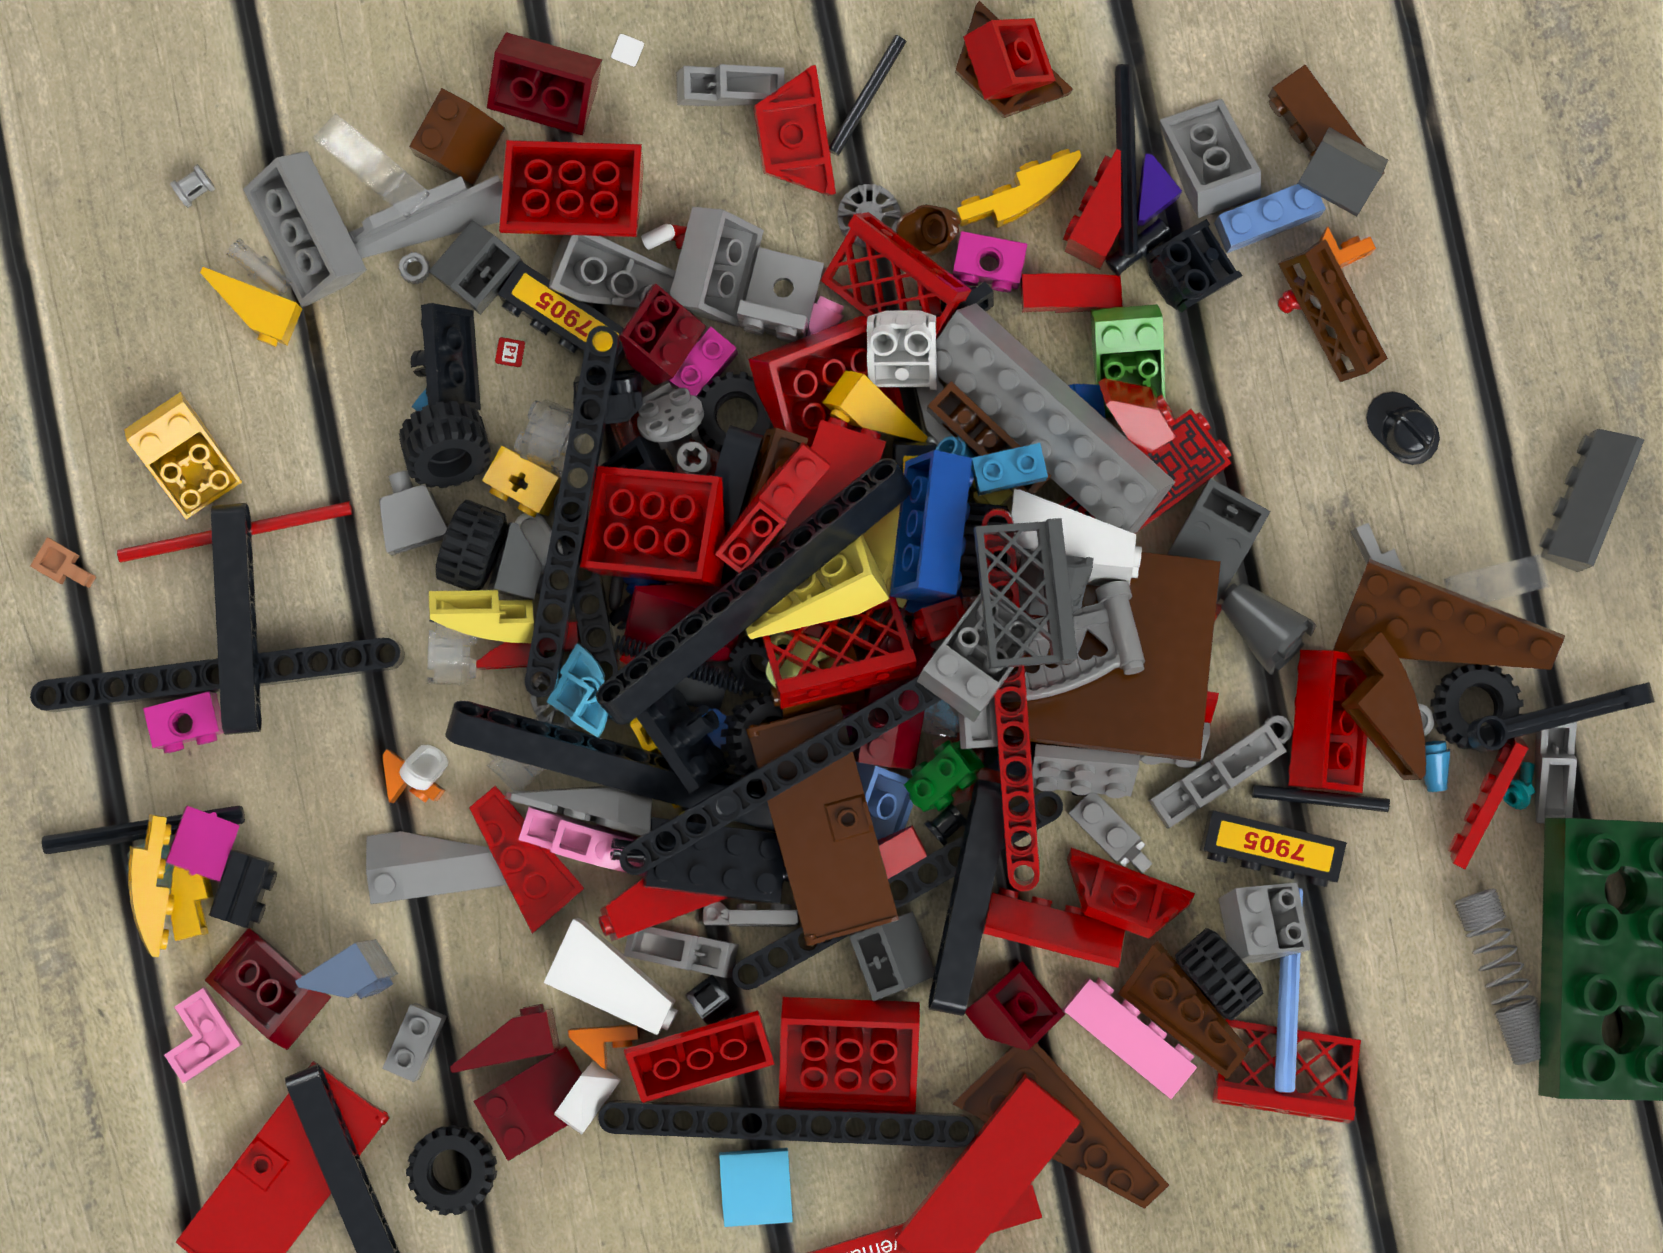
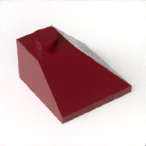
M1023 961L983 992L965 1011V1014L985 1038L1026 1051L1032 1048L1065 1015Z

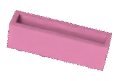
M1098 977L1093 982L1090 978H1087L1062 1010L1163 1094L1172 1099L1197 1067L1191 1063L1194 1056L1179 1043L1175 1048L1164 1040L1168 1034L1155 1023L1151 1022L1147 1026L1137 1017L1141 1012L1126 999L1120 1004L1110 996L1115 990Z

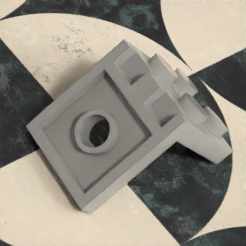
M759 247L746 300H740L737 310L739 327L755 335H763L765 332L766 334L777 336L778 340L787 343L806 337L824 263ZM787 280L793 285L791 295L783 298L775 294L774 286L778 281Z

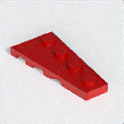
M1522 736L1508 739L1505 745L1499 749L1490 772L1487 773L1480 786V793L1476 802L1472 803L1464 817L1466 823L1461 834L1456 833L1450 843L1448 851L1451 852L1452 863L1463 869H1466L1529 749Z
M496 785L469 807L533 934L580 894L584 887L560 859L550 852V849L519 840L525 819L505 799V796Z

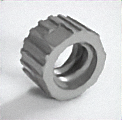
M411 252L402 257L398 269L405 281L419 284L423 283L424 280L426 281L427 277H429L430 266L426 258L420 253ZM411 262H419L422 265L421 272L416 276H412L407 272V266Z
M1276 715L1267 718L1263 722V725L1268 723L1270 726L1273 723L1281 724L1284 733L1278 739L1282 744L1290 740L1293 730L1287 718Z

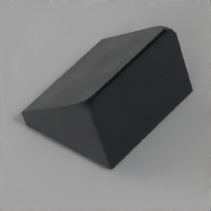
M710 975L685 994L707 1025L721 1021L737 1008L734 1001L714 975Z

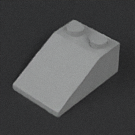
M1223 99L1160 120V126L1183 189L1198 218L1261 197V170Z

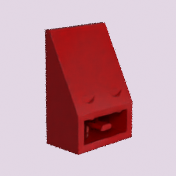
M1118 149L1115 150L1112 158L1105 155L1094 178V181L1098 183L1097 186L1089 185L1078 209L1083 213L1080 217L1074 214L1063 237V240L1067 241L1064 252L1099 270L1121 229V151Z

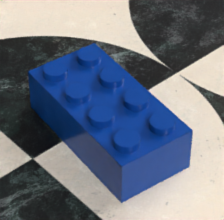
M932 450L905 461L904 475L910 482L912 491L900 503L889 596L928 604L957 595L962 582V573L959 571L960 560L966 547V539L963 537L964 526L970 513V506L967 503L968 491L974 478V472L971 469L972 458Z

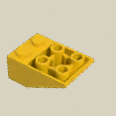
M181 392L124 429L127 442L186 520L242 483V480L202 420Z

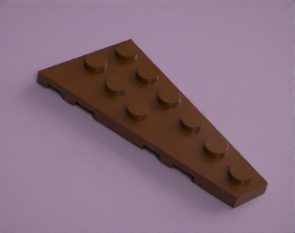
M1369 559L1333 650L1347 653L1346 651L1364 633L1382 632L1399 659L1551 670L1565 635Z

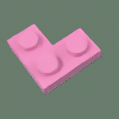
M206 987L174 1007L193 1036L164 1056L181 1082L186 1083L242 1045V1042Z

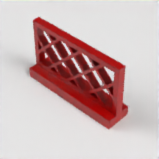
M871 213L854 214L848 223L850 227L848 234L820 281L866 316L886 311L885 306L899 304L900 310H908L907 302L919 299L922 311L931 314L928 298L937 296L947 304L941 316L936 317L937 340L959 303L966 301L972 290ZM857 236L866 243L868 257L854 258L852 245ZM885 257L891 261L894 276L880 279L876 259ZM869 260L872 281L859 283L855 263ZM848 265L852 285L843 286L833 279L840 266ZM912 277L917 281L919 296L905 297L902 278ZM894 280L898 300L884 302L881 282ZM873 284L877 304L867 305L862 301L860 287Z
M889 596L888 600L858 615L851 616L860 621L853 634L837 626L841 620L840 618L833 620L831 623L827 621L817 624L827 629L819 642L803 634L808 626L799 628L798 631L794 629L784 631V633L793 637L785 650L772 644L770 635L763 636L762 640L777 689L780 708L784 709L916 677L917 659L914 650L911 649L896 597ZM890 607L892 618L887 625L870 618L875 610ZM866 624L882 632L874 645L858 637ZM894 624L896 626L897 631L892 629ZM832 632L848 640L840 653L824 645ZM888 635L900 641L903 650L889 653L881 649L880 646ZM798 641L814 648L806 661L791 654ZM853 644L870 651L864 660L854 661L846 656ZM819 652L836 659L831 668L820 669L812 665ZM775 654L780 656L778 661L776 660ZM785 660L802 667L797 676L782 679L780 668Z
M1225 1019L1231 1028L1244 1030L1253 1041L1247 1047L1250 1049L1256 1045L1268 1062L1253 1072L1243 1059L1240 1065L1249 1076L1240 1083L1225 1081V1077L1217 1072L1212 1103L1346 1124L1354 1121L1356 1108L1354 1107L1361 1040L1297 1030V1044L1303 1039L1311 1040L1320 1053L1306 1063L1297 1052L1296 1060L1302 1067L1296 1071V1076L1305 1070L1317 1087L1307 1094L1299 1093L1296 1088L1291 1093L1278 1092L1275 1090V1087H1264L1256 1077L1259 1072L1269 1065L1275 1070L1276 1056L1272 1058L1260 1041L1269 1034L1277 1035V1027ZM1252 1031L1264 1034L1257 1038ZM1320 1042L1331 1043V1045L1325 1049ZM1336 1045L1351 1047L1350 1061L1342 1068L1337 1065L1328 1053ZM1324 1056L1335 1070V1073L1321 1083L1309 1066ZM1349 1067V1074L1347 1078L1343 1071ZM1339 1075L1347 1086L1346 1100L1333 1098L1324 1085ZM1252 1079L1256 1086L1245 1083ZM1320 1090L1324 1096H1317L1313 1094Z

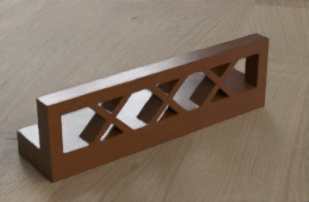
M1326 239L1315 243L1304 252L1278 263L1340 382L1367 374L1388 359ZM1300 264L1306 275L1305 280L1297 275L1293 265ZM1311 295L1318 298L1321 310L1313 305L1310 300ZM1326 324L1334 329L1337 334L1336 339L1329 336ZM1342 354L1350 359L1354 369L1347 370L1341 359Z
M779 428L766 429L753 478L740 515L776 469L784 465L802 442L807 445L808 438ZM779 532L756 559L776 544Z

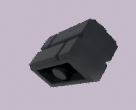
M231 850L209 916L244 928H253L254 922L259 924L266 909V904L261 903L265 890H272L277 877V872L273 871L275 863L242 851Z

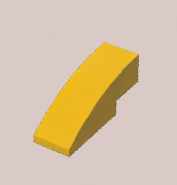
M174 866L171 884V895H174V905L171 921L175 941L209 934L201 900L214 897L210 879L198 874L191 876L187 870Z

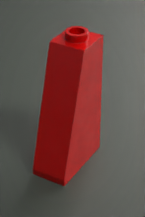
M643 876L600 909L602 916L598 917L603 934L605 936L609 935L611 941H615L727 898L643 887Z

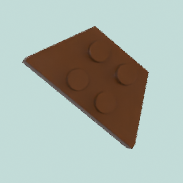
M980 1L975 6L967 34L991 20H999ZM964 41L955 73L1002 118L1069 96L1073 91V88L1052 69L1056 81L1051 84L1008 98L984 100Z

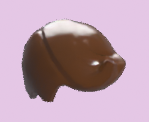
M925 204L903 215L897 223L896 233L926 256L932 257L943 252L949 243L955 239V236L959 233L958 225L961 222V218L947 208Z

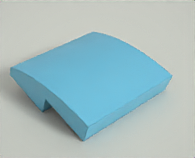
M788 1148L719 1152L724 1227L793 1222Z

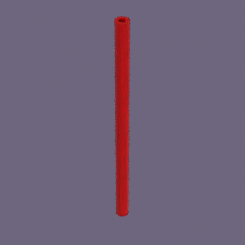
M350 501L252 521V535L352 515V507ZM209 530L118 549V560L122 563L212 544V531Z

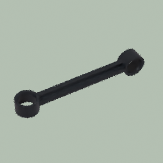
M1650 682L1506 719H1500L1497 716L1478 718L1470 723L1467 730V738L1475 750L1489 752L1502 748L1508 739L1653 703L1655 699ZM1484 722L1489 723L1495 732V740L1491 746L1486 745L1480 736V728Z

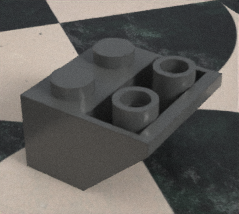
M472 220L432 266L429 273L481 315L498 295L513 270L522 260L519 255L500 239Z
M913 911L898 916L899 920L849 935L873 1001L933 978L935 969Z

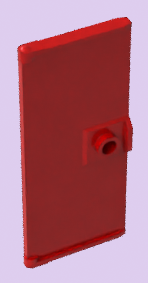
M313 1061L309 1067L316 1065L318 1063ZM321 1066L360 1156L380 1128L390 1119V1116H388L386 1111H382L377 1106L371 1104ZM289 1093L177 1239L176 1243L188 1253H286L330 1196L331 1191Z

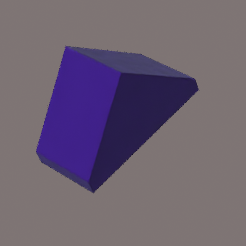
M1145 154L1142 161L1137 207V227L1146 225L1175 202L1182 193L1180 187L1152 154Z

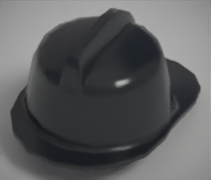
M1388 392L1375 398L1368 407L1366 419L1369 430L1400 462L1410 465L1422 464L1435 454L1440 441L1438 428L1433 419L1413 399L1402 393Z

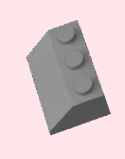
M692 207L670 296L695 316L739 327L737 310L740 300H746L764 230L723 209Z

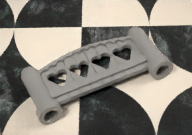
M1114 581L1098 587L1095 590L1098 604L1082 607L1073 613L1078 659L1069 665H1058L1053 669L1042 664L1036 673L1025 672L1027 701L1046 698L1076 689L1104 676L1115 668L1120 667V669H1123L1125 675L1136 674L1144 670L1145 658L1129 600L1132 598L1129 582ZM1041 617V618H1037V619H1033V620H1034L1036 623L1040 624L1041 621H1042L1045 617ZM1046 622V624L1042 628H1044L1048 632V626ZM1086 631L1092 633L1108 648L1106 655L1102 657L1093 655L1089 660H1083L1079 657L1078 653ZM1038 634L1029 649L1038 656H1047L1050 644L1047 639ZM945 639L935 641L930 646L937 651ZM1008 691L1002 695L1001 701L1002 703L1021 702V697L1014 691ZM950 706V710L954 711V715L958 717V711Z

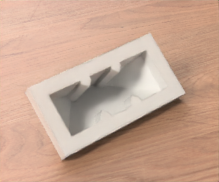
M593 1060L579 1077L554 1115L582 1135L621 1079L609 1070H604Z

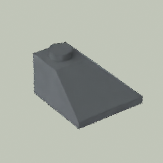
M510 522L505 529V536L493 567L488 590H498L499 594L532 600L535 597V593H541L544 574H541L542 564L517 523Z

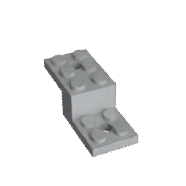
M1204 722L1200 762L1096 749L1036 744L1032 760L1034 788L1041 791H1072L1077 795L1098 793L1106 794L1111 798L1131 797L1139 768V761L1149 765L1170 763L1182 768L1201 766L1210 736V723Z

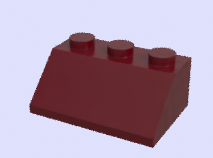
M506 32L494 53L487 109L583 136L597 92L603 59Z

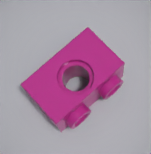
M961 231L953 276L969 286H978V282H986L987 284H992L991 289L1000 292H1011L1012 288L1018 289L1027 244ZM986 256L993 257L997 260L998 267L993 271H986L980 266V260Z
M710 327L692 348L674 378L668 380L674 389L686 388L689 390L690 395L700 396L702 388L706 384L710 385L713 382L712 379L719 375L720 377L738 355L737 347Z
M209 691L143 708L152 748L163 749L164 754L185 749L183 743L194 740L197 741V745L217 741V735L224 733L221 723V710L217 694ZM188 714L193 720V725L190 731L182 733L179 730L178 722L183 715Z

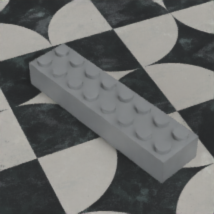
M975 303L956 311L936 340L937 375L947 384L952 381L1021 447L1040 443L1046 470L1052 475L1051 478L1097 520L1131 533L1138 532L1175 484V481L979 305Z

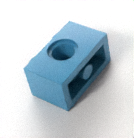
M1040 443L972 458L971 467L974 472L978 496L1043 482L1048 478Z

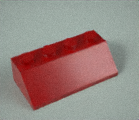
M1300 650L1297 666V693L1294 701L1295 716L1292 732L1291 763L1289 765V786L1363 793L1367 736L1341 704L1367 676L1348 653L1334 650Z
M1000 887L998 894L991 892L983 934L1119 968L1125 934L1124 929L1097 919L1085 917L1082 908L1066 905L1064 911L1051 908L1052 901L1035 896H1032L1031 902L1019 900V892Z
M758 1010L624 1049V1054L642 1103L775 1065L765 1026Z

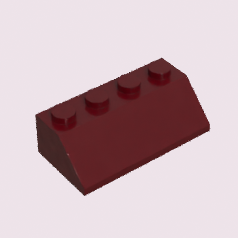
M871 627L868 642L874 645L882 632ZM905 629L911 649L914 650L917 659L916 676H918L933 657L936 649L932 648L930 644L925 646L922 639L916 637L914 630ZM888 635L880 646L881 649L889 653L903 650L901 642ZM912 678L864 689L865 701L857 702L856 711ZM906 690L900 694L898 701L901 707L913 709L917 706L919 697L916 692ZM875 708L870 711L868 719L873 726L881 727L887 723L889 716L884 709ZM925 710L853 751L855 761L891 768L914 769ZM854 727L851 736V744L854 743L858 738V732Z

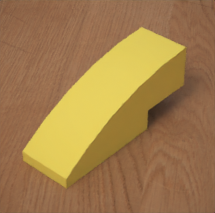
M498 590L429 591L430 620L458 632L488 640L510 643L532 642L534 631L532 600H499Z

